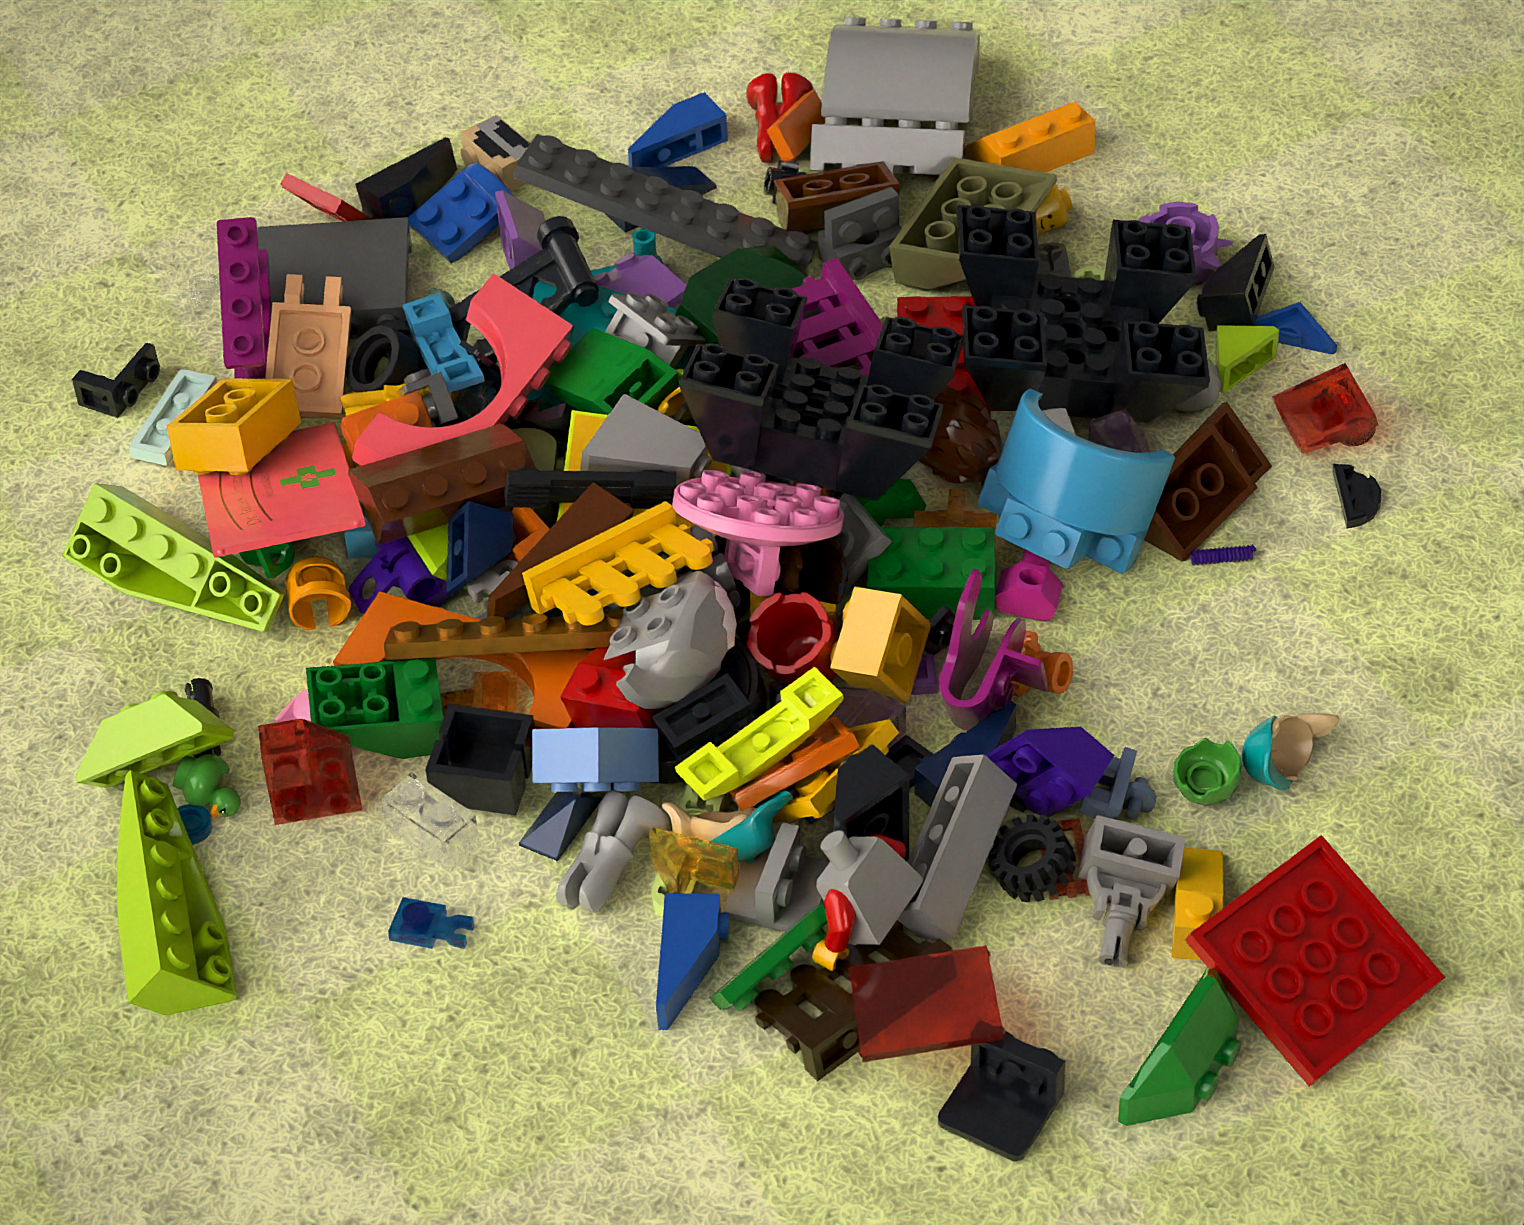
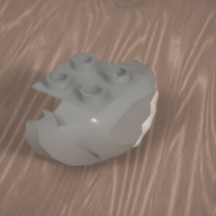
M701 571L686 572L673 585L667 587L661 593L645 598L641 596L638 603L624 607L623 617L617 630L610 638V646L603 660L636 650V663L624 665L623 670L626 672V675L616 683L628 701L645 709H666L706 686L721 670L723 657L734 646L737 623L734 608L727 596L728 593L709 575Z

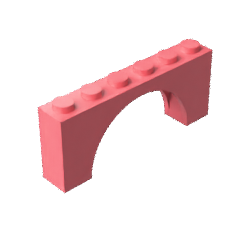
M493 273L472 298L466 320L483 334L497 357L501 373V388L494 400L474 417L461 423L444 427L430 428L408 425L379 412L356 440L352 460L363 466L501 423L505 424L510 416L514 419L518 418L528 403L529 399L526 398L532 388L539 391L550 375L551 371L548 368L554 361L561 363L569 353L572 343L568 340L573 325Z

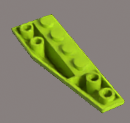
M94 483L62 554V557L123 594L262 632H268L285 595L232 554L214 558L210 539L123 486Z
M130 770L125 776L117 854L118 928L128 1002L165 1016L231 1002L237 997L226 927L168 784L161 782L155 777H148Z

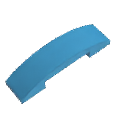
M440 293L402 304L414 339L431 375L441 372L449 393L485 382L484 375L473 354L468 355L466 349L459 345L461 340L453 327L450 312Z

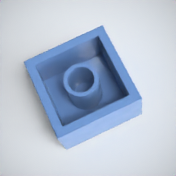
M658 728L532 729L533 783H551V792L578 791V783H581V791H611V782H614V791H641V782H659Z

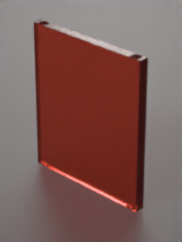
M987 945L850 967L848 979L851 981L860 1042L859 1056L862 1058V1062L1004 1040L1005 1028L1001 1023L989 960L991 954L987 949Z

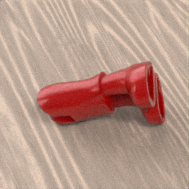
M792 72L783 74L781 78L782 104L776 105L778 82L774 74H761L747 85V102L752 109L757 110L755 113L758 122L757 152L760 160L764 163L772 162V153L775 148L767 133V129L805 93L814 90L812 83L804 76ZM798 154L794 159H792V160H790V161H787V162H794V161H796L797 158H798V156H799V154Z

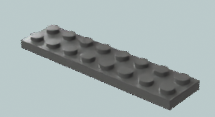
M537 134L516 164L513 174L515 179L719 258L737 248L775 246L806 272L818 242L809 239L802 232L786 231L775 226L768 219L762 217L754 218L739 212L732 205L715 203L703 198L696 191L682 190L671 186L662 178L648 177L633 171L626 164L609 162L599 158L590 150H578L563 144L561 140L553 136Z

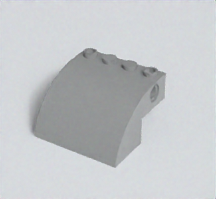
M845 17L844 24L834 25L830 36L825 67L821 116L969 123L973 119L974 80L979 70L981 30L973 29V22L952 21L951 28H937V21L916 20L915 27L901 26L902 19H880V25H866V18Z

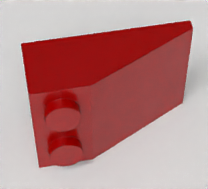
M609 647L596 648L577 664L560 696L575 728H657L652 716L664 709L642 708L628 701L616 685L617 681L626 675V672L623 670L624 665L636 663V650L603 660Z

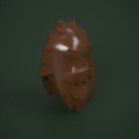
M946 385L933 400L936 403L944 404L931 449L919 461L932 468L933 474L945 477L944 479L948 482L958 484L978 483L987 477L989 469L998 463L1002 453L1003 444L999 425L996 420L991 418L990 410L984 406L978 393L968 397Z

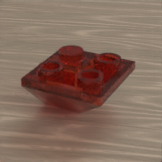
M303 718L258 726L261 759L275 825L362 811L349 736Z

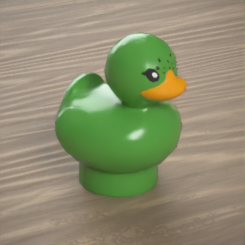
M210 753L198 758L190 755L183 757L174 776L172 786L183 791L187 803L198 808L210 804L212 819L218 816H232L240 808L241 800L237 791L230 787L218 788L222 775L228 774L230 771L229 766L222 758Z

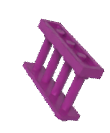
M254 217L218 220L216 225L224 365L227 369H234L235 379H265L272 314L269 255L267 249H258L257 222Z

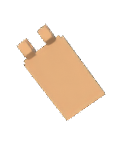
M287 274L284 303L273 302L265 379H293L300 417L342 418L343 416L340 396L345 395L352 312L351 307L342 306L343 286L341 277L326 276L324 304L316 305L303 304V275Z

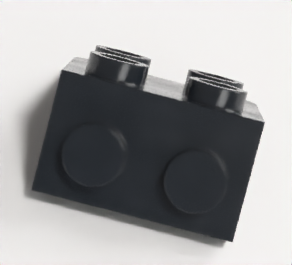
M980 1022L971 1035V1064L939 1111V1127L1011 1161L1022 1160L1064 1095L1066 1060L1059 1058L1048 1049L1037 1048L1016 1039L1011 1033L1003 1029H994Z

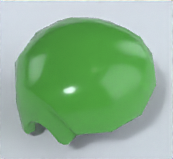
M1203 738L1194 746L1183 749L1175 759L1173 782L1182 795L1193 803L1213 805L1229 799L1239 786L1242 766L1241 756L1229 741H1226L1224 744H1217L1207 738Z

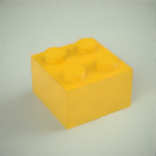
M854 587L851 600L845 604L843 610V626L839 640L833 644L831 649L830 668L860 695L908 704L931 623L901 594Z

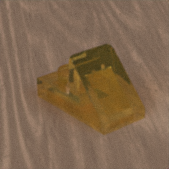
M654 827L651 828L649 840L652 864L669 893H685L691 880L701 882L710 887L718 886L734 890L740 877L738 848Z

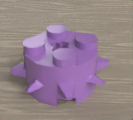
M1180 201L1164 203L1160 205L1158 212L1151 216L1146 214L1139 218L1140 222L1177 224L1191 227L1197 274L1194 284L1197 285L1205 283L1214 270L1221 267L1217 259V248L1232 245V241L1218 238L1219 224L1216 216L1213 214L1207 216L1199 212L1198 205L1195 203Z

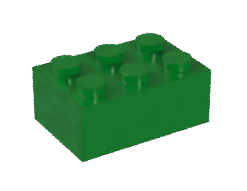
M881 527L892 542L879 556L868 559L867 589L901 594L927 620H930L944 605L951 609L956 616L961 595L971 571L975 568L981 572L982 583L974 609L973 620H981L986 609L992 611L994 618V527Z

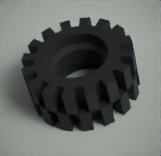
M1034 814L1026 815V822L1022 823L1019 817L1012 819L1014 827L1011 829L1004 824L999 829L1003 836L1001 838L995 837L994 848L988 854L990 859L988 861L989 867L1002 889L1006 890L1013 899L1019 896L1022 902H1029L1031 895L1034 896L1037 902L1044 900L1043 892L1049 891L1051 896L1057 894L1058 891L1055 885L1058 883L1064 887L1067 885L1069 879L1065 873L1074 874L1075 866L1072 862L1076 861L1073 847L1060 825L1055 820L1051 822L1049 817L1041 815L1039 820H1037ZM1046 849L1043 857L1036 863L1026 867H1017L1019 861L1029 852Z

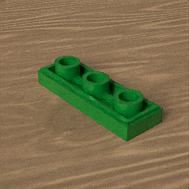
M823 904L809 910L709 997L710 1000L720 1010L734 1005L739 1011L750 1003L760 993L755 986L767 975L772 981L777 979L794 964L789 958L792 953L801 946L807 952L827 935L822 928L827 924Z

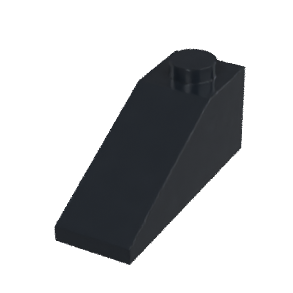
M445 137L356 183L363 213L373 220L406 218L414 213L436 194L457 171L450 139Z
M1266 234L1256 236L1206 279L1202 293L1197 296V309L1200 317H1205L1208 331H1216L1217 326H1254L1274 270V262Z

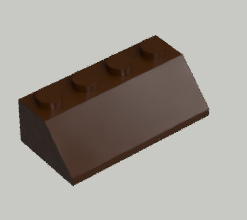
M501 423L348 470V475L377 544L381 545L448 524L449 517L468 501L496 509L505 506L504 492L508 470L520 468L536 469L524 440Z

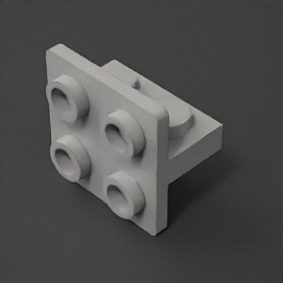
M629 292L628 295L612 294L608 300L618 310L605 333L650 350L673 369L678 365L688 346L703 345L706 341L704 337L696 332L698 327L692 321L683 316H674L667 310L668 304L653 294H648L647 296H639L632 292Z
M782 822L772 848H768L756 856L752 863H746L745 861L741 863L723 912H729L730 919L786 931L809 910L822 904L823 899L816 888L817 879L830 861L806 856V846L800 845L799 826Z

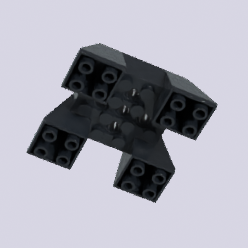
M982 205L957 206L959 262L975 306L963 305L961 311L964 365L989 409L1016 411L1023 393L1028 389H1033L1043 394L1038 401L1041 411L1066 408L1068 416L1149 423L1209 387L1210 375L1204 329L1189 325L1159 324L1193 286L1197 278L1191 227L1177 224L1166 225L1145 223L1137 220L1124 221L1113 219L1104 280L1073 278L1053 274H1037L1039 250L1036 212L1024 211L1022 209L990 208Z
M729 278L712 315L719 345L697 344L679 383V388L712 460L877 501L931 449L944 404L936 403L933 400L954 376L963 347V335L957 334L948 327L937 326L931 328L919 325L907 317H886L874 349L868 376L850 367H830L822 365L814 358L801 357L798 359L793 357L807 297L798 295L797 292L789 288L780 287L772 289L760 286L757 282L748 278Z

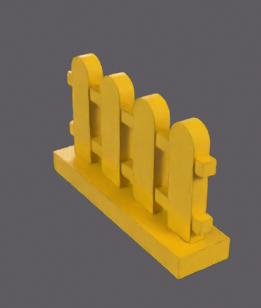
M665 501L523 572L522 575L531 607L538 614L541 615L557 607L562 610L564 620L569 624L578 621L582 625H594L604 619L603 607L613 602L622 607L638 603L641 599L640 588L648 584L656 588H665L673 585L677 581L676 570L687 566L690 569L699 570L710 566L713 563L711 552L715 551L713 542L707 538L699 541L690 535L688 526L685 524L679 526L675 509ZM663 551L670 555V557L663 559L657 553ZM628 569L635 575L628 578L622 572ZM593 588L599 593L591 596L587 591Z

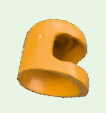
M312 556L296 562L290 568L285 580L290 619L296 626L304 630L316 629L311 602L322 599L327 600L329 627L337 626L347 618L351 609L350 593L346 590L343 571L334 561L326 557Z

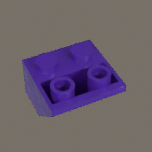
M1080 726L1028 729L989 752L986 756L1018 784L1014 794L1023 800L1025 806L1030 811L1040 816L1050 817L1090 795L1114 757V754Z

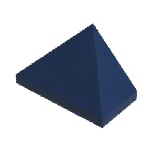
M578 788L576 792H556L520 840L519 846L558 861L600 804L602 797L588 791H581V788Z

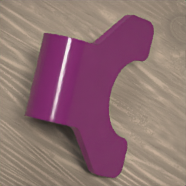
M975 568L969 575L958 603L947 658L939 677V689L949 717L957 727L966 731L983 721L994 710H999L1012 700L1015 684H1012L1011 681L1045 692L1049 686L1043 661L1021 654L1026 633V621L1017 618L1007 630L975 696L968 700H961L964 688L977 669L985 652L994 620L992 611L986 609L975 632L971 635L974 609L982 583L981 572Z

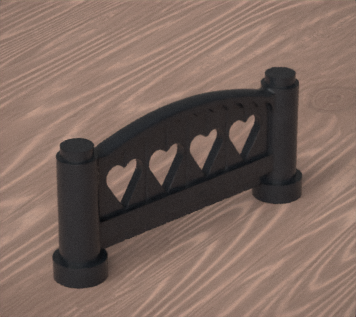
M564 216L550 218L539 227L537 239L542 247L541 251L499 276L531 298H533L536 284L540 281L557 287L555 294L549 298H543L540 304L558 316L574 302L581 307H587L594 304L599 297V287L578 245V232L573 222ZM478 291L448 309L453 327L461 341L467 342L470 325L472 324L466 318L471 300ZM395 319L382 324L409 336L416 343L407 321ZM478 339L473 347L492 362L497 363V357L487 339ZM392 348L384 354V357L388 358L389 361ZM419 350L420 362L418 371H421L428 367ZM474 356L478 366L482 370L485 364Z

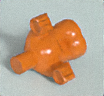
M1026 631L1023 644L1025 649L1022 654L1043 661L1049 683L1048 691L1057 694L1064 693L1068 689L1073 675L1072 658L1065 652L1050 653L1042 651L1038 643L1037 633ZM1011 681L1012 684H1015L1013 696L1022 697L1026 691L1031 689L1029 686Z

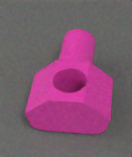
M1024 549L1020 563L1001 570L995 592V605L997 609L1003 613L1039 621H1049L1052 619L1057 610L1063 583L1049 569L1051 561Z

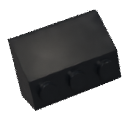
M872 744L860 753L849 756L838 767L834 832L843 831L847 838L869 837L873 834H878L899 840L905 845L904 860L907 862L910 857L909 774Z

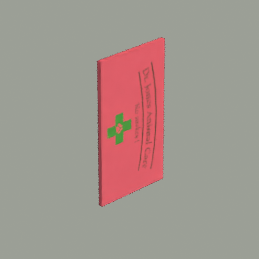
M335 422L293 430L287 439L274 447L271 453L263 457L249 473L230 475L229 471H214L209 474L198 475L214 558L366 526L358 496L348 475L349 467Z

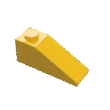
M1184 848L1180 876L1175 884L1171 958L1201 960L1186 943L1185 939L1192 931L1223 909V851Z

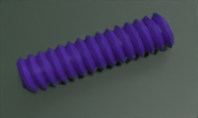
M1253 544L1251 546H1235L1234 548L1231 546L1230 548L1222 547V549L1220 547L1218 549L1210 548L1209 550L1207 548L1205 550L1198 549L1197 551L1194 549L1191 553V563L1194 566L1195 564L1203 565V563L1215 564L1217 562L1219 564L1224 561L1226 563L1228 561H1248L1249 559L1252 561L1253 552L1257 550Z

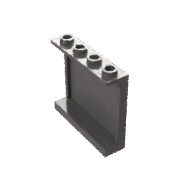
M408 217L258 227V249H267L269 255L271 305L273 302L284 303L287 274L303 275V304L316 305L324 304L326 276L341 277L343 286L342 306L351 307L352 312L350 339L361 337L372 327L380 326L390 320L401 319L407 321L402 304L407 303L409 254L412 253Z

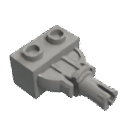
M1099 815L1096 816L1084 839L1078 878L1087 880L1089 893L1095 902L1093 918L1100 920L1106 909L1103 919L1105 931L1098 960L1101 964L1109 965L1110 958L1113 959L1114 957L1113 966L1123 968L1128 966V954L1133 927L1135 924L1136 930H1144L1147 927L1149 913L1159 905L1163 898L1166 899L1178 881L1186 837Z

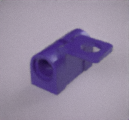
M408 537L378 545L377 541H375L378 553L373 556L348 589L352 600L362 614H365L379 591L387 593L392 586L400 588L407 599L433 607H441L451 595L447 593V581L431 574ZM373 577L375 579V590L372 596L364 599L363 587L366 581Z

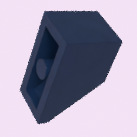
M468 501L449 517L447 593L456 594L512 552L516 541V533L513 530V513Z

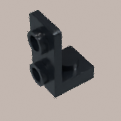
M146 342L114 380L80 369L72 378L78 405L118 418L127 407H132L136 403L139 393L148 382L152 383L157 379L160 364L155 345Z

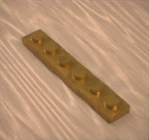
M624 608L610 611L608 614H605L601 622L594 625H582L578 621L569 624L564 620L563 616L547 617L544 614H530L522 619L505 620L500 616H491L478 622L446 619L438 624L420 625L415 621L402 622L395 627H390L384 642L386 660L609 647L610 638L618 628L624 614Z

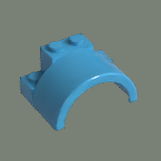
M1028 389L1021 396L999 461L988 471L977 505L1001 516L994 533L995 535L1061 567L1070 569L1083 558L1088 557L1124 574L1132 568L1137 560L1175 456L1163 449L1148 453L1121 451L1080 438L1051 421L1038 405V401L1043 394L1033 389Z

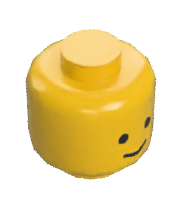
M1055 184L1037 209V234L1050 232L1066 225L1068 221L1067 211L1073 209L1066 188L1059 190Z

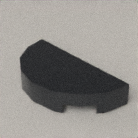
M1333 464L1332 472L1346 529L1362 526L1372 520L1379 511L1381 488L1374 477L1370 475L1368 478L1364 474L1354 471V466Z

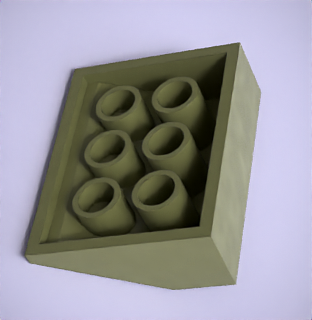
M953 157L889 246L895 283L933 289L966 280L959 262L957 206L982 205L990 208L1022 209L1024 211L1036 212L1057 182V175Z

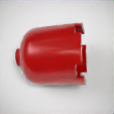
M802 592L801 595L790 594L785 596L782 593H776L760 603L750 616L749 621L752 625L748 634L749 640L747 641V647L755 661L777 683L785 688L813 667H816L832 682L838 674L830 668V655L833 644L839 640L840 633L820 601L808 593Z

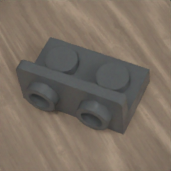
M429 368L406 376L404 379L405 385L398 390L400 397L417 390H423L425 396L422 397L426 411L430 421L434 420L437 427L451 423L458 418L441 372L431 375Z

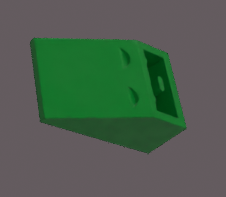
M592 328L570 349L561 363L556 362L548 369L551 372L543 385L562 401L578 409V411L609 415L623 394L657 410L663 399L679 388V377L675 369L650 350Z
M436 657L306 668L313 737L399 759L431 755L435 741L439 740L438 733L444 719Z

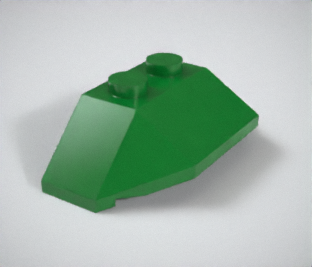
M1208 967L1205 969L1204 974L1130 1084L1121 1094L1119 1123L1130 1126L1192 1113L1200 1099L1209 1101L1213 1096L1220 1078L1217 1073L1223 1065L1231 1067L1235 1062L1241 1048V1041L1237 1040L1239 1019L1229 993L1216 970L1209 969Z

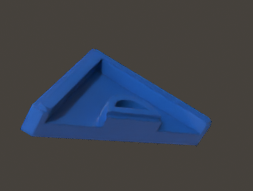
M1301 302L1257 316L1254 326H1274L1279 329L1278 343L1327 354H1334L1337 351V344Z

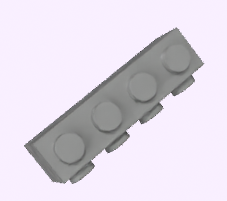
M984 754L952 757L907 862L922 876L924 882L897 920L919 938L926 940L954 938L1018 785Z

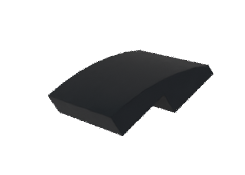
M728 673L652 716L654 724L679 764L709 742L717 748L757 719L752 713L750 702Z

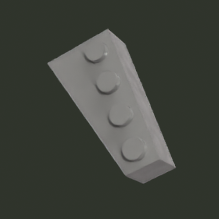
M825 117V124H812L810 170L841 169L883 161L892 173L910 172L912 174L941 175L953 157L965 159L966 130H958V122H936L935 129L921 128V121L899 120L898 127H884V119L862 118V126L847 125V118Z

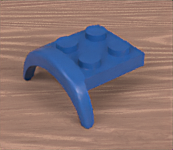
M473 162L408 217L409 226L448 262L453 263L461 259L499 225L495 192L503 190L512 196L514 195L490 170L479 163Z

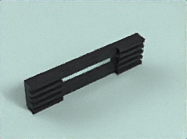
M525 468L508 470L504 492L505 507L547 508L548 502L574 503L593 482L622 502L630 503L632 509H651L665 501L672 505L674 490L677 487L676 472H664L663 470H643L642 472L539 471L538 469ZM612 487H631V488H612Z

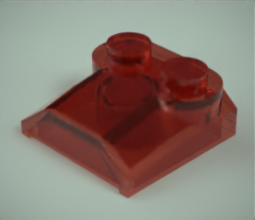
M1346 363L1272 396L1283 423L1299 452L1302 454L1338 442L1346 446L1362 445L1374 436L1376 426L1379 425L1374 411Z

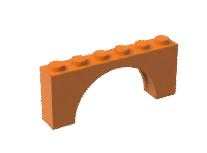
M379 591L333 660V664L347 665L395 661L386 660L384 642L390 627H395L402 622L415 621L420 625L438 624L446 619H459L462 622H478L482 619L472 618L447 611L441 607H433L409 600L403 596H395ZM568 649L436 657V660L457 657L475 658L490 661L509 669L519 676L533 693L534 700L528 715H534L535 729L575 728L560 696L577 664L593 650Z

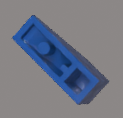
M705 92L673 104L628 148L629 167H665L727 142V114Z
M665 893L656 995L658 1030L669 1029L718 959L720 940H729L730 915L729 912H721L720 894Z

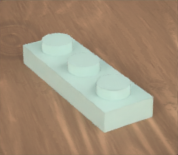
M180 369L129 445L131 458L167 466L173 458L167 425L217 384L216 376Z

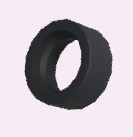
M385 325L372 327L361 335L350 352L346 367L348 385L354 392L384 390V385L396 386L405 384L404 379L406 376L418 372L420 362L418 345L412 338L392 327ZM392 348L391 359L386 370L374 381L375 370L380 359Z

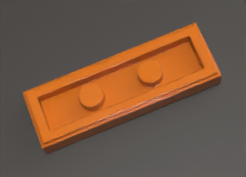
M815 89L805 93L767 129V133L782 161L794 159L811 142L812 124H825V117L827 116H821L822 102Z

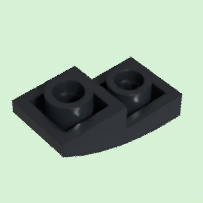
M540 399L528 403L516 419L528 428L543 430L551 434L556 441L564 442L568 441L572 410L578 411V409L567 403L553 407L550 403Z

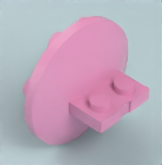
M704 470L702 478L687 480L675 488L673 508L678 514L693 524L727 539L724 558L732 576L736 580L742 581L743 585L757 596L773 595L775 582L780 576V547L797 546L828 539L839 534L842 530L844 513L839 507L840 501L836 498L822 496V489L819 486L804 483L792 486L765 480V474L757 471H741L740 477H728L726 473L721 471Z

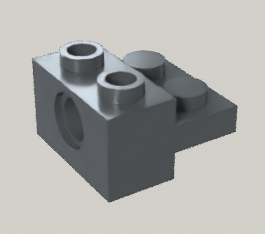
M892 187L824 211L825 230L818 232L819 259L822 263L838 258L852 280H860L867 274L886 267H893L889 246L902 227L899 225V194Z

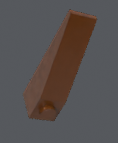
M593 482L489 595L487 617H504L530 602L522 575L523 572L633 518L634 509Z

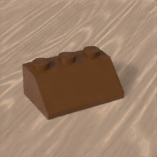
M883 161L774 180L778 219L781 227L786 231H799L805 235L812 233L813 229L825 227L824 211L889 187H892L900 194L899 182Z

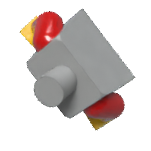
M840 830L832 832L824 838L820 848L828 857L830 863L817 879L816 888L824 900L828 931L826 937L818 942L814 948L812 955L814 962L833 971L837 959L843 960L848 956V944H881L924 882L922 876L904 860L906 848L901 841L878 834H873L869 837L847 838L843 831Z

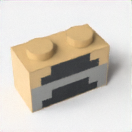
M496 114L461 132L463 148L460 150L466 166L473 162L483 165L510 191L526 184L513 178L516 164L531 143Z

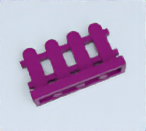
M838 258L823 262L821 279L815 280L813 276L803 279L802 286L792 289L798 295L807 297L804 312L819 308L821 311L820 314L802 320L795 351L802 349L805 354L801 357L814 358L822 365L840 368L857 364L860 368L858 371L868 376L874 349L883 323ZM834 336H838L841 340L820 349L815 345V343Z

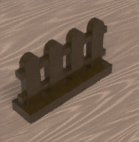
M897 920L880 945L856 944L853 946L848 944V956L843 960L838 958L833 971L825 967L818 970L812 965H799L790 973L793 990L789 993L782 995L774 989L761 991L755 997V1006L758 1013L755 1016L757 1025L764 1030L772 1026L787 1037V1048L794 1054L801 1050L805 1070L815 1080L819 1081L955 982L957 974L953 949L941 939L933 944L926 939L920 944L902 932L903 924ZM877 951L890 960L892 964L887 968H883L868 956ZM842 975L858 988L852 993H848L836 984L834 980ZM807 1000L823 1012V1014L814 1019L798 1006Z

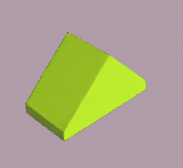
M1217 326L1215 358L1221 381L1220 392L1222 394L1277 357L1279 329L1274 326Z

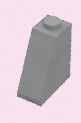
M623 394L582 451L580 471L642 472L643 470H663L664 472H676L678 486L687 480L702 478V472L709 469L712 458L708 456V449L699 432Z

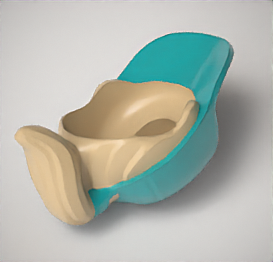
M1305 713L1296 716L1285 715L1277 718L1274 715L1261 722L1250 731L1243 744L1242 762L1246 772L1259 783L1273 786L1281 791L1289 789L1292 780L1298 779V774L1310 760L1313 738L1324 736L1338 724L1339 716L1326 713Z
M781 790L762 800L755 807L751 806L744 811L740 809L734 812L712 811L693 817L674 803L666 802L662 807L671 819L675 840L682 853L687 857L697 859L716 854L730 862L745 861L746 863H752L756 856L773 845L774 831L772 818L793 799V796L789 792Z

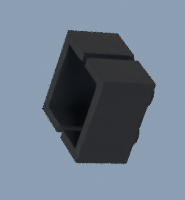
M449 704L438 733L439 740L435 741L425 769L431 804L516 816L526 787L525 779L529 778L532 769V729H535L534 715Z

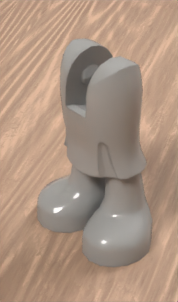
M617 791L605 794L598 806V816L592 830L586 833L582 850L560 881L556 892L558 903L570 908H576L580 903L585 911L597 913L608 901L626 865L634 858L632 851L638 841L643 836L650 840L663 841L670 834L672 824L669 815L657 805L642 797L635 795L628 800L627 797Z

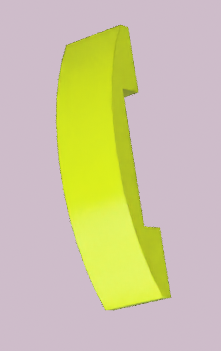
M813 667L780 691L781 702L717 748L709 742L675 766V770L703 800L730 792L764 773L802 744L835 711L844 700L843 694L816 667Z

